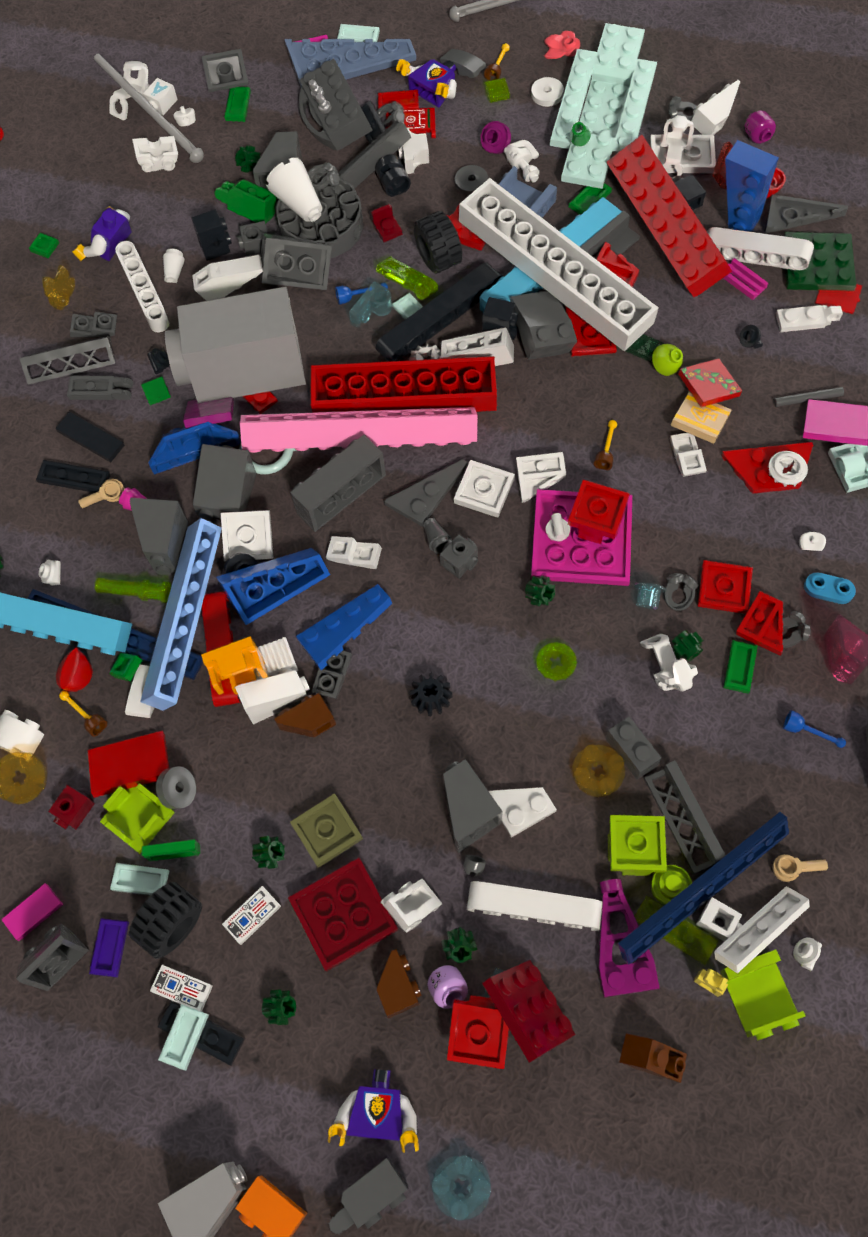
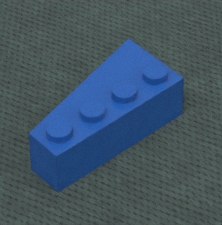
M737 140L725 158L728 226L732 230L752 232L761 218L779 157Z
M309 548L216 578L238 616L247 625L328 577L330 573L320 554L314 549Z

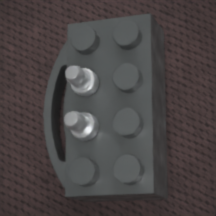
M335 59L324 62L321 67L306 73L303 78L299 79L302 84L299 97L300 113L310 133L320 143L338 151L373 131ZM308 101L314 120L323 129L321 132L314 129L306 117Z

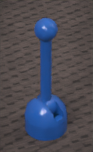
M381 283L380 286L351 291L347 286L335 287L338 304L348 303L352 299V295L378 290L387 291L388 285Z
M790 710L783 725L784 730L796 733L804 729L834 742L839 748L846 746L844 738H835L805 725V720L799 713Z

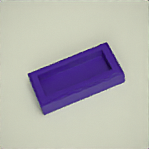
M101 918L89 974L118 978L129 925L128 921Z

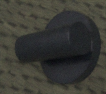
M747 325L741 330L739 340L742 346L747 348L754 347L755 349L763 346L760 340L761 331L757 326Z
M154 348L147 354L155 374L162 373L164 369L169 367L168 355L165 351Z

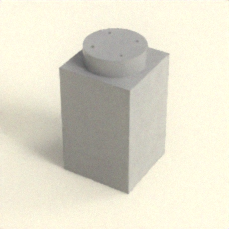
M287 287L177 306L179 329L165 331L168 360L176 385L192 384L198 403L306 385Z

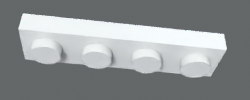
M786 886L714 951L715 959L738 974L810 907L809 899Z

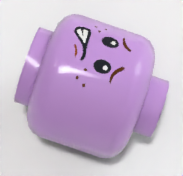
M451 965L442 966L434 970L430 975L427 983L428 989L434 1002L439 1007L444 1009L453 1008L454 999L464 1001L467 997V983L456 967Z

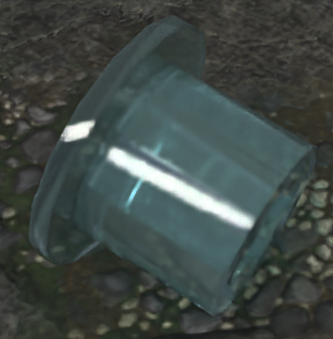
M635 583L634 587L639 589L636 606L658 609L660 595L666 592V588L651 583Z

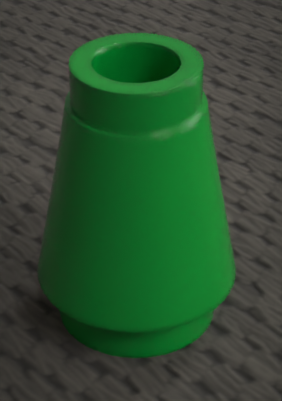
M576 122L570 131V141L575 146L586 145L591 137L589 128L582 122Z

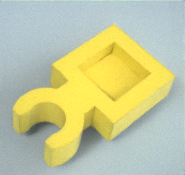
M704 969L700 970L694 979L695 983L717 997L723 995L728 986V980L712 969L707 971Z

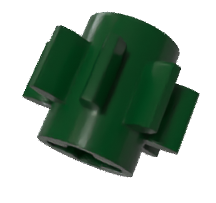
M241 146L240 150L236 153V166L242 167L241 172H253L254 167L261 158L260 152H254V146Z
M533 576L532 580L526 584L525 598L532 599V605L540 606L542 604L548 606V602L555 596V584L549 583V577L540 576L539 578Z
M685 630L672 640V643L675 645L673 646L674 655L678 660L685 658L689 662L703 651L700 646L704 640L697 632L692 634Z
M278 836L259 837L260 843L252 845V859L259 863L258 868H277V861L285 859V846L278 841Z
M461 927L447 931V940L441 941L446 959L452 958L457 963L471 960L472 951L477 950L472 931L466 932Z
M270 990L271 997L263 998L262 1014L268 1018V1024L287 1025L288 1018L295 1016L296 1000L290 996L289 990Z

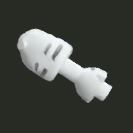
M520 140L505 147L504 153L510 165L523 170L525 181L536 182L539 178V169L534 165L528 164L532 159L539 157V153L529 141Z

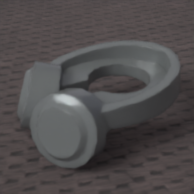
M674 96L669 105V116L671 119L677 115L685 116L687 120L691 121L694 114L686 116L683 112H678V110L691 109L694 111L697 106L690 102H682L680 97Z
M396 101L386 104L377 110L380 118L386 113L391 114L383 122L385 127L390 126L396 120L404 122V108Z
M329 162L317 165L307 172L315 190L323 189L328 185L332 187L337 186L340 182L338 170ZM327 173V175L322 178L321 182L317 184L313 183V178L316 175H324Z
M682 573L671 574L666 577L668 584L664 593L665 602L668 607L675 611L685 610L693 602L695 589L699 585L690 575H683ZM683 582L685 584L683 591L686 594V600L681 604L674 603L672 593L678 589L679 583Z
M792 611L788 617L783 618V627L788 629L792 627L798 628L797 631L791 633L790 638L783 639V648L795 646L800 641H807L810 637V625L805 624L806 619L800 612Z

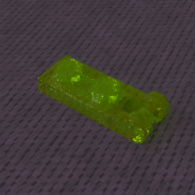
M392 257L377 264L376 272L402 285L403 288L415 292L420 300H424L429 294H433L438 290V284L435 280Z

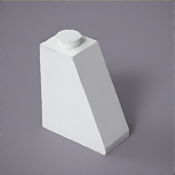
M296 670L235 687L242 705L253 724L271 717L286 708L299 704L307 696L306 691L310 690L305 677L299 678Z

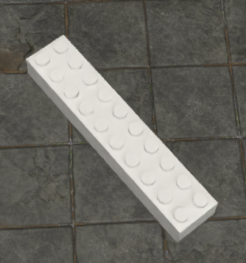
M491 178L459 204L460 223L624 352L654 324L659 307Z

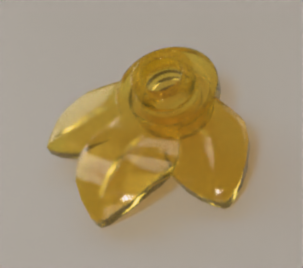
M59 265L54 279L43 277L44 293L48 297L51 306L57 310H63L68 305L69 298L75 289V280L69 276V272L63 265Z

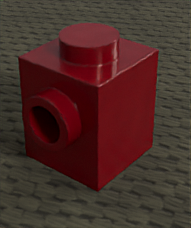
M67 785L48 812L55 816L53 822L65 830L68 826L77 830L95 803Z

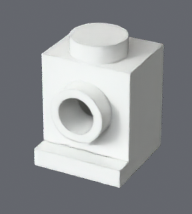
M712 897L704 907L696 926L726 941L742 927V924L739 923L742 914ZM716 918L723 919V927L715 924Z

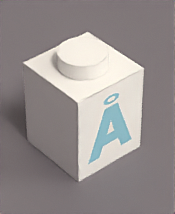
M159 78L143 93L146 100L161 115H164L178 100L174 86Z

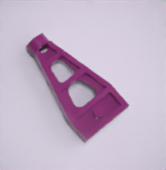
M621 879L600 882L603 904L600 928L599 975L603 996L611 997L660 989L655 962L649 949L637 958L635 963L616 965L613 962V944L617 940L624 939L639 926L624 896ZM617 893V896L611 898L608 894ZM622 912L628 926L627 932L611 933L609 922L611 913Z

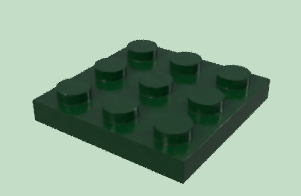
M785 232L784 237L809 240L814 245V250L806 269H786V285L788 290H855L856 277L851 234Z

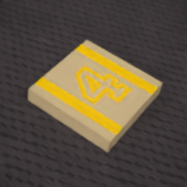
M689 392L676 413L671 426L714 444L732 410L717 403L700 407L694 396Z

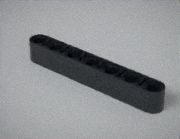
M487 262L481 264L382 336L376 344V350L389 362L401 361L411 351L416 350L418 345L424 344L479 303L483 291L494 286L502 275Z

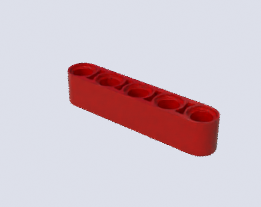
M224 591L205 594L202 603L207 652L234 643L233 632L229 626V623H231L230 608L228 609L226 602L229 599ZM229 678L221 681L224 693L220 695L213 688L210 679L214 707L241 703L238 694H234Z

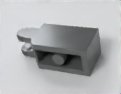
M389 1157L342 1193L341 1202L344 1208L336 1213L328 1223L330 1231L335 1233V1235L343 1233L353 1224L357 1228L365 1224L367 1229H369L382 1218L379 1213L382 1209L389 1205L393 1210L406 1199L404 1192L409 1188Z

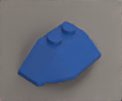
M209 421L190 428H174L162 436L148 463L152 472L157 474L200 459L203 444L234 447L240 445L241 440L237 431L218 423L212 424Z

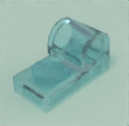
M374 281L349 311L351 325L359 328L362 323H366L369 320L371 313L377 316H386L391 313L392 299L390 291Z

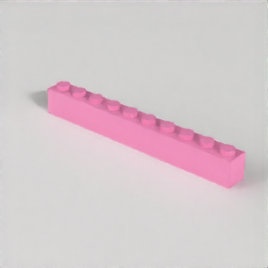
M475 407L241 415L242 450H248L252 453L260 452L262 449H271L275 452L284 451L289 448H295L298 451H305L316 447L321 450H329L332 447L346 449L353 440L365 435L376 447L379 445L400 447L402 444L420 447L427 443L444 446L454 442L468 445L471 442H477V412Z

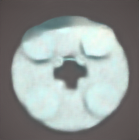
M466 1155L452 1156L446 1159L435 1172L432 1183L434 1200L445 1215L456 1220L471 1219L479 1215L488 1204L491 1193L490 1177L486 1168L477 1159ZM459 1178L461 1181L467 1179L470 1184L467 1187L469 1194L467 1196H464L462 1193L455 1194L454 1190L457 1187L455 1184L456 1179Z

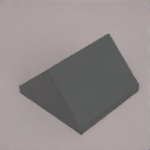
M241 49L201 56L209 92L249 85Z

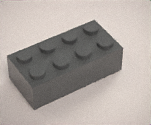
M365 435L353 440L340 454H335L322 468H317L307 480L298 483L290 492L297 515L316 532L386 476L383 452Z

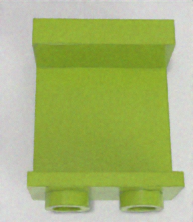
M777 950L755 957L738 974L728 967L720 971L723 978L728 980L727 990L747 1038L755 1035L757 1041L772 1036L773 1032L771 1029L782 1026L783 1031L799 1026L800 1024L797 1019L805 1017L804 1011L797 1012L776 963L781 961Z

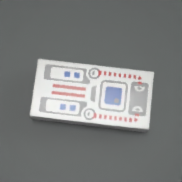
M262 886L222 925L242 945L281 905Z
M161 965L150 992L202 1012L213 986Z

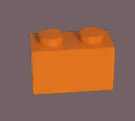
M262 1175L257 1176L235 1208L241 1213L239 1219L250 1228H253L255 1225L264 1232L262 1237H292L307 1215L305 1210Z

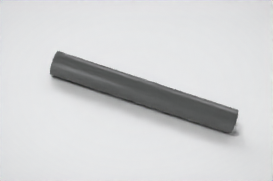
M843 387L777 397L773 401L775 407L808 402V399L821 400L843 396L844 389Z

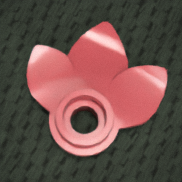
M563 31L560 35H550L544 40L545 44L550 48L544 57L547 59H558L564 55L572 57L576 55L577 49L580 48V40L575 38V34L572 31Z

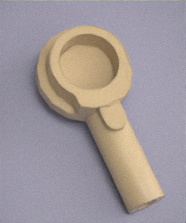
M108 479L102 484L98 492L78 501L82 508L103 499L117 502L125 488L119 480Z
M785 854L778 856L772 864L774 875L784 882L795 880L801 872L824 871L828 869L826 860L800 861L799 858Z

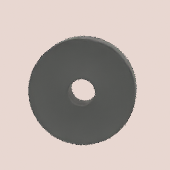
M464 166L455 175L456 189L460 193L469 196L488 180V174L480 166Z
M180 766L167 768L162 771L156 782L157 797L162 805L169 809H181L189 806L196 794V782L191 772Z

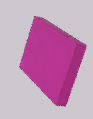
M808 399L803 438L868 446V406Z

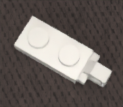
M827 305L780 309L776 311V318L780 332L825 328V326L831 325V321H839L843 313L841 306H830L827 308Z

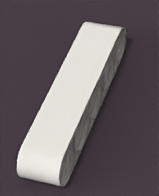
M712 227L707 230V233L724 259L730 261L735 258L739 262L804 270L808 267L814 250L813 243L805 239Z
M122 241L115 249L122 268L150 328L154 332H163L169 327V320L134 244L130 241Z
M472 881L470 882L467 910L471 912L481 910L483 914L496 916L507 914L510 915V918L527 921L528 918L537 919V922L555 925V922L564 923L566 927L582 929V926L590 927L591 931H599L603 902L584 897Z

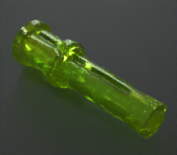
M98 577L95 581L96 593L136 596L142 601L155 599L161 600L162 603H167L171 585L166 581L163 583H153L150 580L144 579L141 582Z

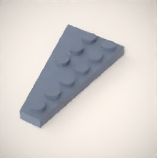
M285 39V45L298 81L306 73L316 70L324 62L335 59L345 79L397 66L399 59L408 62L416 61V53L410 39H386L384 42H373V39H365V42H355L354 39H323L321 42H310V39H302V42H292V39Z

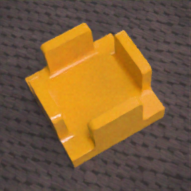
M251 636L201 654L203 663L208 669L213 688L219 695L224 693L221 681L227 678L230 680L234 694L237 695L236 686L257 680L254 672L255 668H257L262 678L268 677L263 656Z

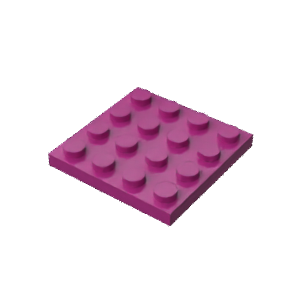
M537 489L531 580L533 576L539 578L540 576L549 577L550 581L629 586L632 495L629 496L617 537L612 539L603 536L602 543L598 544L579 538V529L570 526V534L565 540H551L546 534L547 523L552 520L551 516L555 513H560L562 519L568 522L578 492Z

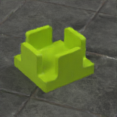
M139 783L136 787L127 790L121 786L118 787L103 805L108 812L101 819L100 823L141 854L142 846H147L175 812L162 805L158 797Z
M610 815V830L608 833L610 871H622V875L649 876L652 872L665 873L667 871L665 816Z

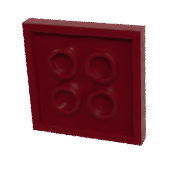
M360 858L288 897L326 972L398 931L391 915L382 905V898Z
M531 960L492 976L482 983L529 1063L576 1035L570 1020L563 1015L556 1003L554 994L548 990L541 978L540 971L532 964Z

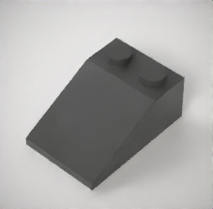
M263 233L261 248L263 272L259 274V279L262 283L327 290L332 245Z
M548 291L510 297V302L515 303V313H518L517 326L527 360L561 355L572 350L578 342L572 321L556 297Z
M62 924L51 928L45 934V939L37 947L35 946L26 952L23 957L24 960L18 965L16 979L20 983L49 991L89 951L77 936Z

